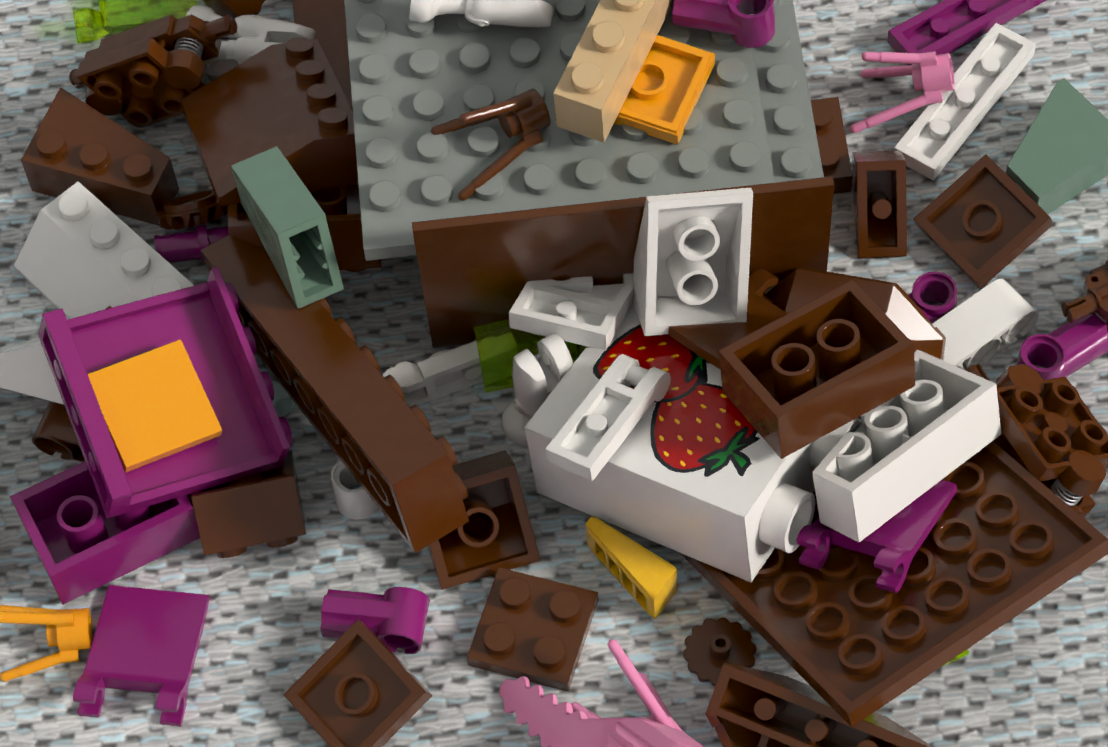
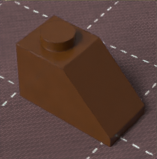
M901 151L852 152L853 204L858 258L907 256L906 159Z

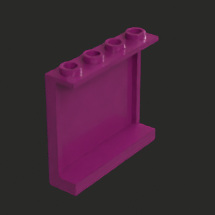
M219 267L211 268L206 283L72 319H66L63 308L42 314L38 336L106 518L281 467L290 446H292L293 438L290 426L285 417H278L272 402L274 400L272 381L266 371L260 372L255 360L256 343L249 327H242L237 315L239 304L236 291L230 282H224ZM181 339L222 428L221 436L125 473L88 374Z

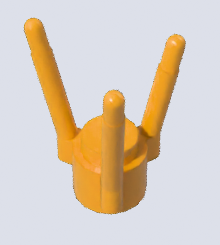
M0 605V623L46 625L48 647L58 646L59 652L2 672L0 679L4 682L61 663L79 662V650L91 649L92 618L90 608L59 610Z

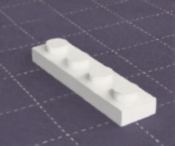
M995 23L954 73L955 90L942 92V103L929 104L894 147V151H901L906 159V166L934 181L1034 56L1036 43Z

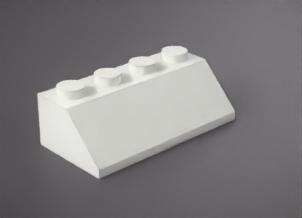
M78 181L40 210L14 264L15 269L57 309L63 308L68 319L105 310L109 306L113 308L194 286Z

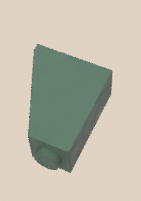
M1065 78L1061 79L1054 86L1009 161L1006 174L1047 214L1051 213L1108 175V119Z
M276 146L231 165L241 204L297 309L343 290L344 287L325 213L279 148Z

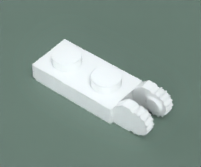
M511 328L497 333L489 332L479 336L473 342L455 349L438 351L428 359L418 362L417 365L407 361L400 362L395 367L390 366L382 374L383 377L389 374L394 377L405 396V403L408 407L418 406L513 371V357L518 354L517 341Z

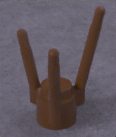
M530 89L506 101L463 113L457 119L432 127L431 133L439 135L498 118L503 131L509 138L517 135L521 139L458 193L460 201L467 200L475 193L476 188H479L497 173H500L528 148L543 142L540 130L550 126L551 120L547 106L537 90Z

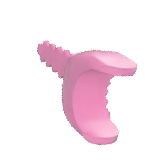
M525 676L516 680L505 679L500 686L499 693L504 701V712H515L517 724H528L529 736H540L541 747H704L683 731L645 717L588 719L586 713L580 710L573 713L572 705L569 702L558 705L555 694L549 693L544 697L541 685H534L530 688L529 679Z

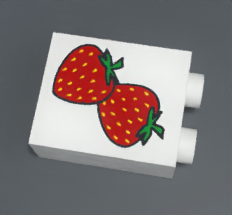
M632 303L607 350L586 347L524 427L537 493L752 583L775 548L792 553L799 547L796 543V538L804 526L811 524L815 511V496L813 494L815 487L812 472L845 433L855 432L862 422L861 418H856L781 459L723 393L720 369L668 334L645 336ZM624 354L638 360L640 367L647 370L656 367L670 373V386L664 398L658 402L654 401L592 482L547 462L545 453L547 445L619 355Z

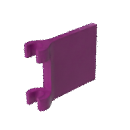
M944 480L939 481L861 542H857L820 523L818 518L814 523L804 526L796 538L798 545L806 547L799 558V564L820 569L828 557L831 545H837L876 557L874 567L883 570L876 581V587L897 593L905 581L914 555L956 494V484Z
M108 585L83 674L78 679L74 688L73 701L80 702L77 712L78 716L99 718L105 688L158 693L156 710L162 711L160 724L181 727L186 709L189 682L209 606V595Z

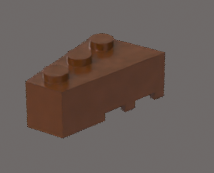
M61 87L21 159L33 192L57 198L78 181L114 214L158 226L160 224L156 213L164 208L163 204L175 198L179 191L170 157Z

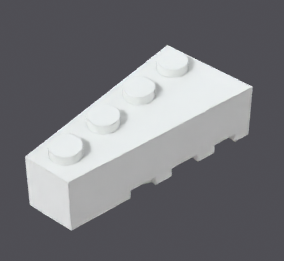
M917 349L914 353L915 386L861 415L862 424L855 432H846L812 472L820 523L857 542H861L1000 436L1001 424L996 383Z

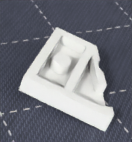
M633 273L623 274V284L593 286L592 276L576 277L565 281L553 279L527 281L509 311V328L546 337L555 333L564 341L606 351L633 303Z

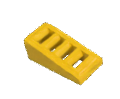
M591 516L585 523L588 547L648 615L656 619L678 591L676 567L597 517Z

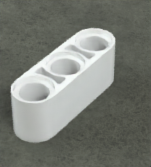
M1001 278L985 286L932 323L934 328L937 327L946 337L943 361L966 370L974 364L977 365L980 360L986 363L1018 339L1015 337L1017 334L1020 333L1022 336L1027 334L1037 322L1039 313L1006 280Z

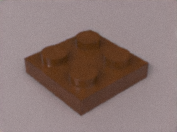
M986 154L913 218L917 227L979 289L984 287L1054 225L1051 217Z
M499 567L467 655L468 666L514 678L525 676L528 677L529 682L568 692L599 601L598 592Z
M359 619L284 693L287 700L330 747H383L433 696L376 634Z

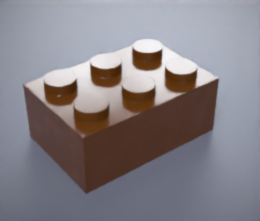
M853 280L718 350L723 393L781 459L915 386L914 343Z

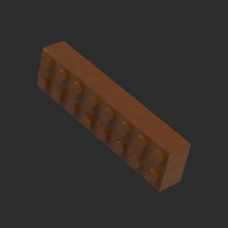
M227 235L202 249L201 253L209 274L211 268L219 267L224 282H230L233 285L239 304L237 315L242 327H249L254 336L257 357L277 382L282 385L289 397L411 549L417 553L469 522L463 500L468 497V492L462 480L452 468L453 465L458 463V460L451 445L444 436L441 435L435 438L430 433L431 427L422 410L417 405L408 407L405 403V396L394 377L390 374L383 377L380 374V367L373 353L366 345L358 348L355 344V337L346 321L342 317L334 319L331 316L332 312L326 299H320L297 309L264 247Z

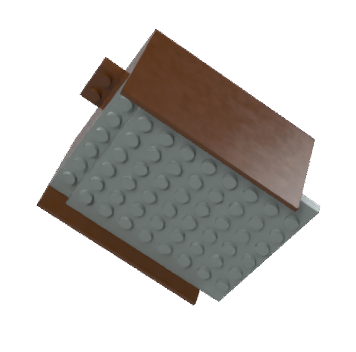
M344 0L365 259L369 261L417 255L433 348L468 344L485 333H497L509 328V311L527 281L550 279L565 281L576 277L592 276L593 286L623 284V274L634 273V256L646 196L751 188L753 191L749 276L758 269H764L777 277L778 283H780L799 267L827 271L833 194L851 192L853 175L839 98L810 100L793 0H774L775 34L771 41L757 48H747L739 45L733 40L731 34L673 25V2L658 35L715 53V65L685 125L684 133L678 145L649 136L646 131L621 124V126L613 124L604 143L557 127L553 93L600 0H542L552 5L554 10L551 26L539 28L491 24L480 27L465 18V14L437 15L428 22L418 23L409 19L411 0ZM530 89L537 90L547 106L551 120L550 126L540 130L543 142L528 148L500 173H497L482 186L476 188L475 193L467 200L460 201L458 193L521 139L517 135L509 138L503 131L498 118L439 135L431 133L432 127L457 119L463 113L506 101ZM776 285L768 287L764 293L766 294ZM511 328L515 339L541 336Z

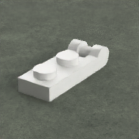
M624 354L619 355L545 448L547 462L592 482L654 401L658 402L664 398L670 386V373L656 367L647 370L640 367L638 360Z

